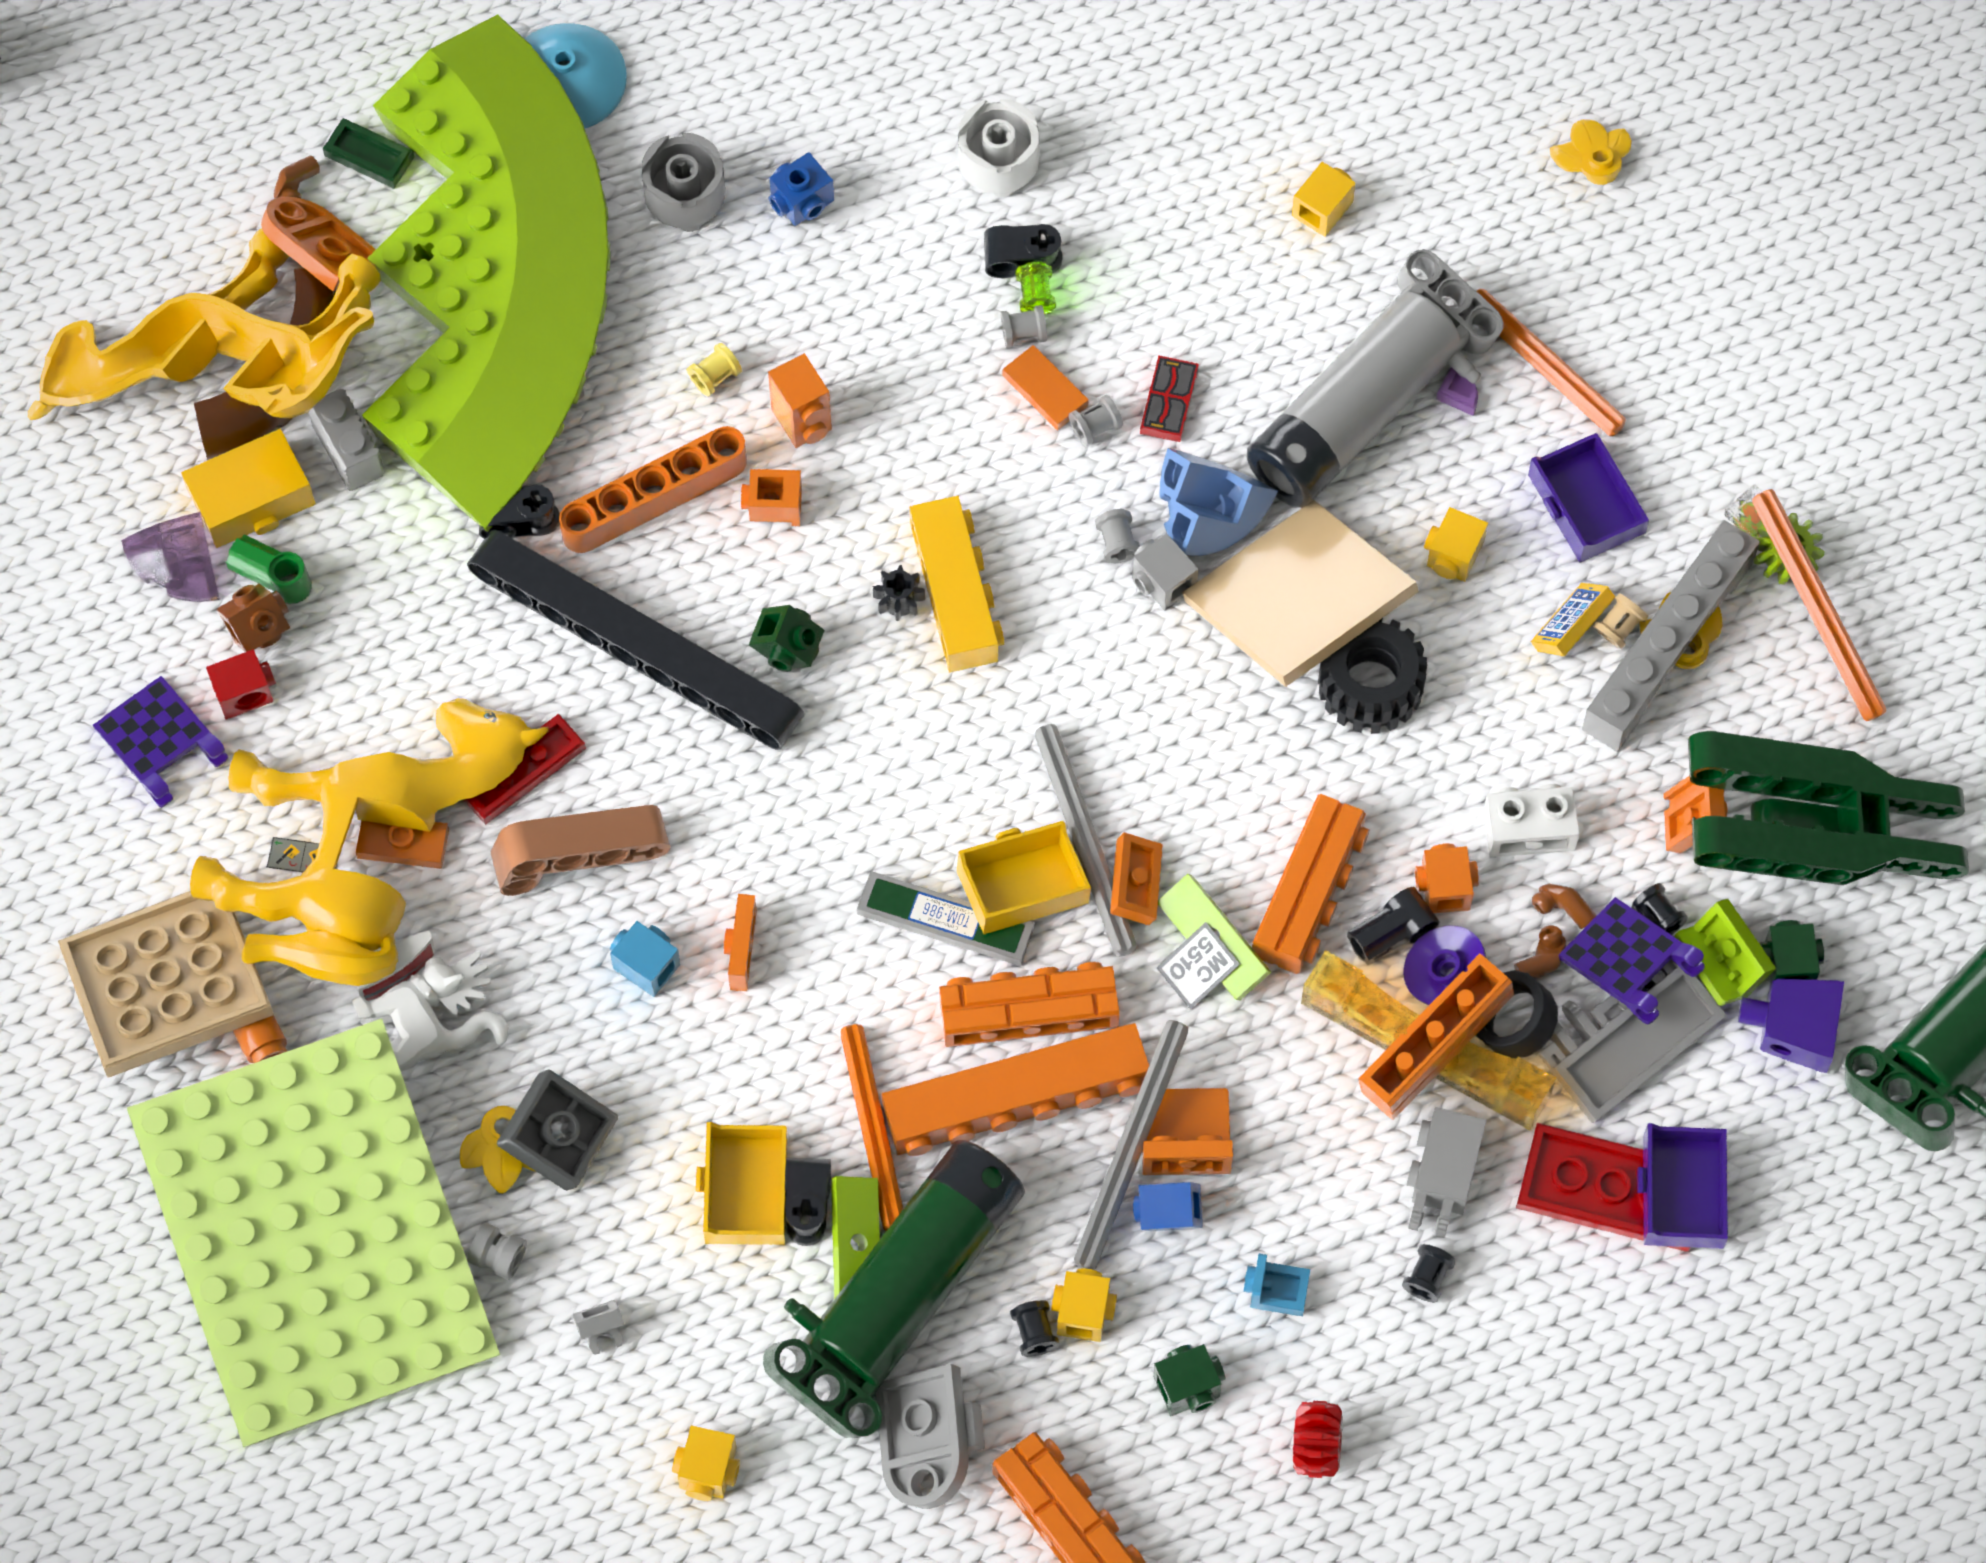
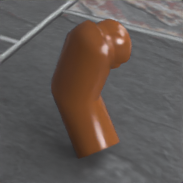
M312 155L281 169L273 192L274 199L278 197L302 198L301 193L298 192L300 182L320 173V166Z
M1547 883L1540 886L1539 892L1532 897V904L1538 912L1547 914L1553 908L1565 910L1580 929L1585 928L1597 916L1581 895L1572 887Z
M1549 925L1541 929L1535 956L1514 963L1516 971L1528 973L1536 979L1552 973L1560 967L1561 960L1559 959V954L1566 947V939L1563 936L1562 930L1557 926Z

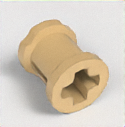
M1618 593L1615 597L1617 603L1601 622L1596 621L1592 627L1607 641L1622 650L1626 646L1624 640L1639 621L1645 622L1649 616L1626 596ZM1626 614L1625 618L1621 621V623H1620V624L1617 626V628L1615 629V626L1619 623V621H1620V620L1623 618V616Z

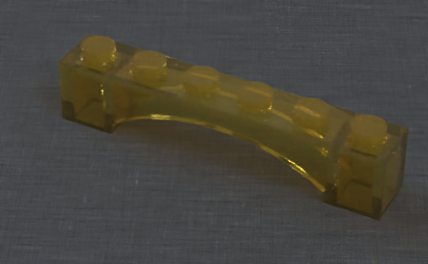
M1327 950L1324 951L1303 985L1301 1004L1384 1050L1401 1034L1406 1035V1029L1419 1016V1014L1391 997L1363 974V970ZM1469 1042L1435 1078L1531 1131L1552 1096L1557 1077L1519 1056L1516 1059Z

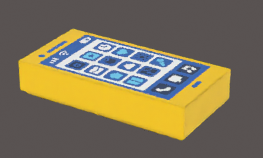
M1581 582L1530 642L1538 652L1566 656L1611 604L1615 595L1608 586Z

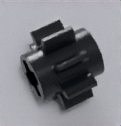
M899 565L897 570L890 573L882 570V585L873 586V598L881 599L878 603L879 613L888 612L895 616L896 621H900L901 616L908 615L909 613L914 616L918 615L915 601L921 602L926 599L925 589L918 587L920 584V574L917 572L910 575L904 571L902 565ZM896 591H903L902 595L897 596Z

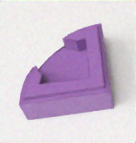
M1450 367L1437 392L1436 400L1474 416L1478 403L1476 384H1472Z

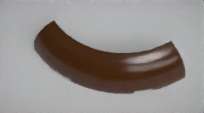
M305 268L294 269L296 283L295 303L289 323L296 326L309 324L321 315L329 306L336 291L329 289ZM227 392L193 403L207 460L260 438L277 426H285L293 419L273 417L260 406L248 405L230 397Z

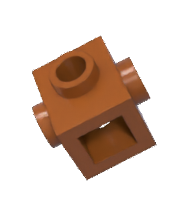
M260 583L255 586L247 585L240 588L232 595L231 601L216 609L235 644L244 652L252 649L255 650L258 647L266 648L275 644L281 639L282 633L291 628L284 617L289 612V609L281 595L276 590L271 593Z

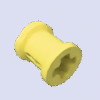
M723 343L716 344L713 348V353L697 365L693 363L686 369L692 382L707 397L715 392L714 388L729 376H738L742 372L739 361Z

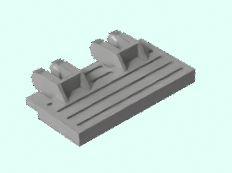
M1672 959L1661 969L1665 974L1664 978L1658 972L1646 984L1649 989L1645 992L1653 995L1658 1001L1656 1009L1659 1011V1016L1653 1023H1643L1626 1005L1610 995L1589 1012L1601 1027L1598 1030L1575 1002L1569 1000L1562 1005V1011L1584 1041L1577 1046L1560 1023L1557 1022L1554 1033L1550 1038L1552 1043L1538 1053L1539 1057L1591 1123L1602 1118L1727 1016L1697 977L1687 975Z

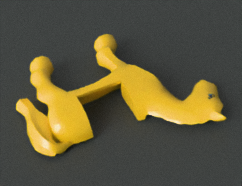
M259 229L249 241L250 254L247 262L232 281L209 294L188 293L165 301L148 314L128 335L102 351L97 348L94 326L87 320H80L64 326L56 334L45 356V364L40 380V401L35 400L28 410V418L30 420L41 419L56 406H80L86 403L100 402L153 377L177 382L191 380L202 372L218 353L246 361L223 388L230 397L248 405L260 406L273 417L293 418L308 413L325 397L336 380L342 360L352 338L357 333L373 328L374 316L373 312L369 310L371 307L369 292L374 290L381 282L380 273L364 257L351 254L339 266L338 277L340 284L333 300L325 311L309 324L296 326L258 317L245 310L272 290L278 282L276 269L280 268L290 257L265 235L263 229Z
M456 698L442 703L436 710V728L451 744L453 755L450 757L421 759L385 752L343 761L334 767L319 771L285 773L268 768L254 753L238 749L233 755L228 776L229 789L232 792L241 794L253 793L264 806H276L296 800H316L321 802L324 812L323 834L315 859L302 875L270 883L244 880L227 871L217 858L200 855L196 859L191 873V896L195 899L214 901L216 908L226 912L241 911L269 922L293 917L305 925L307 932L295 935L248 934L242 951V961L244 963L253 964L262 961H275L293 967L312 978L345 985L361 986L377 982L396 970L398 952L394 934L404 915L406 902L401 893L390 884L376 877L335 869L355 811L358 820L430 832L435 823V813L437 810L451 806L459 800L473 798L496 788L522 762L524 750L538 742L547 733L548 727L531 729L527 727L520 716L483 708L467 699Z

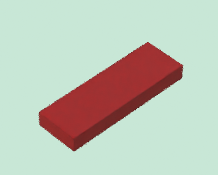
M559 713L541 726L548 727L549 730L538 742L524 750L522 762L509 777L500 782L494 789L473 798L463 799L485 825L586 750L585 742Z

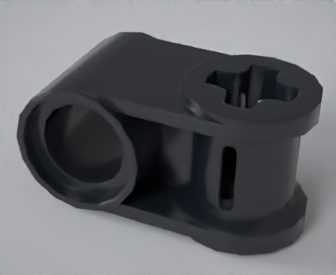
M1048 224L1027 226L998 225L988 228L984 231L986 274L990 277L1001 279L1014 276L1053 274L1060 268L1063 261L1060 233L1055 227ZM1042 234L1045 235V240H1041ZM1047 248V251H1040V249ZM1046 259V265H1043L1042 260Z
M543 485L522 486V489L493 517L488 525L492 526L488 532L479 525V535L485 539L491 530L500 531L511 538L543 536L552 533L560 525V512L555 505L552 492ZM536 495L540 496V501L537 500ZM538 520H540L542 526H538Z
M786 1158V1228L788 1236L797 1245H814L820 1242L825 1235L827 1202L830 1199L831 1159ZM802 1216H811L809 1224L801 1223Z

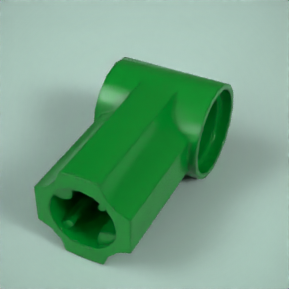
M245 534L241 538H237L229 549L226 566L229 570L258 584L260 583L272 591L276 590L285 603H299L309 596L312 582L306 566L298 554L290 551L280 552ZM297 574L291 581H282L287 575Z

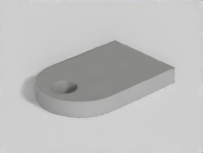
M947 1364L886 1380L875 1392L876 1402L882 1412L879 1439L885 1484L897 1500L919 1509L936 1508L952 1499L961 1488L968 1470L969 1454L961 1368L954 1364ZM932 1473L934 1486L929 1494L923 1496L921 1493V1482L927 1474Z

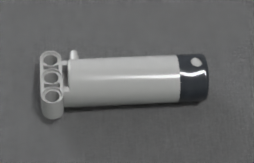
M1421 249L1409 255L1397 277V284L1401 293L1248 446L1246 458L1250 469L1260 482L1278 491L1275 497L1299 508L1310 504L1447 364L1472 384H1475L1481 378V373L1459 351L1464 349L1470 354L1479 355L1490 350L1503 330L1502 316L1435 253ZM1411 269L1422 270L1428 279H1418L1414 276ZM1447 296L1454 299L1458 308L1447 306L1443 302L1442 297ZM1472 325L1483 326L1489 336L1477 334Z

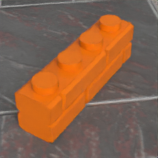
M1323 794L1317 795L1253 940L1252 948L1262 961L1276 964L1279 968L1295 974H1300L1304 962L1313 964L1322 941L1315 938L1321 924L1329 927L1338 905L1337 902L1332 901L1337 887L1343 890L1347 887L1354 868L1353 865L1348 864L1353 851L1362 852L1370 829L1364 827L1366 817L1364 810L1346 803L1342 804L1339 800Z
M1479 953L1467 966V972L1462 971L1406 1029L1407 1034H1401L1358 1078L1360 1089L1364 1096L1389 1118L1394 1120L1514 996L1512 981Z
M1087 962L1077 966V970L1059 972V969L1056 967H1044L1035 970L1034 975L1016 977V974L1013 972H1000L992 975L988 981L973 982L972 978L969 977L953 978L947 982V985L939 986L945 1047L1119 1027V1005L1113 966L1103 967L1102 963Z
M1033 1432L992 1463L993 1475L1061 1563H1146L1140 1552L1132 1544L1125 1548L1115 1535L1119 1531V1527L1108 1511L1103 1508L1098 1512L1087 1499L1092 1496V1493L1081 1476L1075 1473L1070 1477L1060 1464L1065 1459L1052 1439L1048 1438L1043 1442L1040 1436Z

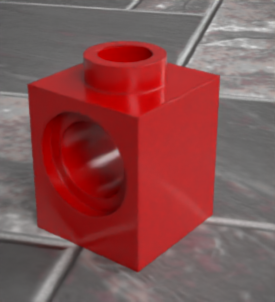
M254 649L206 667L225 720L273 702L269 687L276 685V681L268 661L259 663Z

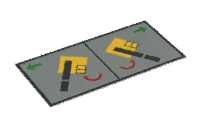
M273 837L266 868L303 873L315 859L320 843Z

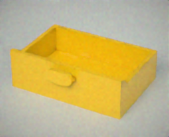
M281 428L181 472L186 489L216 548L235 541L244 534L248 535L256 532L257 535H263L276 529L280 525V520L316 505L310 484Z
M1064 820L1022 833L1019 828L999 832L995 836L996 840L958 851L956 872L983 934L1089 904L1091 887L1069 840Z
M707 1122L705 1167L697 1166L696 1192H704L703 1234L705 1244L785 1245V1169L788 1148L786 1125H719Z

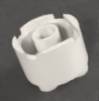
M1000 99V102L987 103V100L973 105L963 115L959 123L958 163L960 172L965 179L979 190L1004 198L1029 183L1037 172L1040 159V134L1033 113L1023 104L1011 99Z

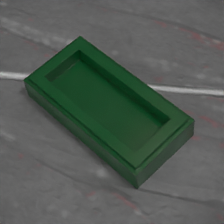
M342 118L322 148L325 157L393 189L415 158L413 150L345 118Z

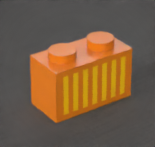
M803 353L768 371L771 410L794 447L798 448L805 443L814 444L822 440L832 430L830 393L806 354Z

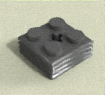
M548 1069L537 1075L498 1139L497 1145L563 1190L568 1191L577 1188L616 1124L618 1114ZM560 1121L562 1123L560 1131L565 1137L555 1139L552 1136L553 1130L550 1128V1125Z

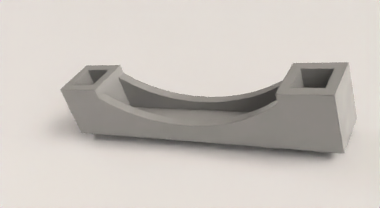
M1723 520L1586 710L1582 731L1614 751L1618 752L1640 722L1648 705L1690 642L1721 602L1729 594H1732L1753 565V559L1756 557L1760 543L1759 540L1728 521Z

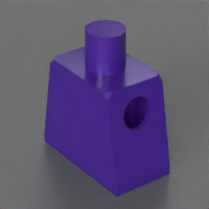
M1773 980L1768 992L1767 1001L1742 997L1738 1023L1763 1027L1760 1041L1761 1051L1815 1071L1827 1073L1834 1056L1844 981Z

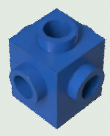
M810 152L792 163L782 164L769 177L771 195L768 196L772 208L780 217L786 215L794 226H797L804 220L816 218L823 212L825 206L835 201L833 179Z

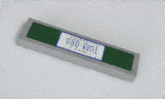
M873 871L869 874L856 909L857 915L1018 966L1022 964L1035 928V923L1028 921L983 934L970 902Z

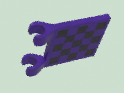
M159 676L92 725L95 731L142 784L154 802L161 808L173 800V796L169 792L167 783L158 774L191 750L199 746L214 767L221 766L229 759L221 741L206 728L162 676Z
M1616 897L1559 954V959L1626 1005L1645 1024H1651L1658 1018L1659 1011L1656 1009L1658 1001L1650 993L1641 990L1671 959L1691 977L1698 976L1705 968L1704 963L1701 962L1704 959V954L1700 949L1693 945L1682 943Z

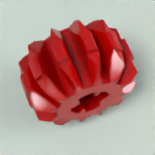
M1313 1400V1402H1302L1297 1408L1293 1434V1468L1297 1474L1308 1475L1309 1478H1322V1476L1334 1477L1338 1472L1343 1432L1342 1410L1338 1404Z

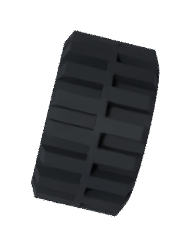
M1383 618L1320 662L1318 675L1320 700H1326L1325 709L1329 715L1338 713L1336 722L1342 726H1345L1347 722L1352 723L1353 731L1362 733L1363 727L1371 728V734L1380 733L1382 726H1386L1389 731L1396 729L1399 719L1406 723L1412 717L1413 710H1417L1421 703L1428 666L1427 657H1423L1424 647L1421 641L1414 642V632L1409 628L1401 631V623L1394 619L1391 620L1390 624L1383 623ZM1363 662H1376L1388 667L1396 679L1384 687L1371 688L1359 684L1348 671L1355 665Z

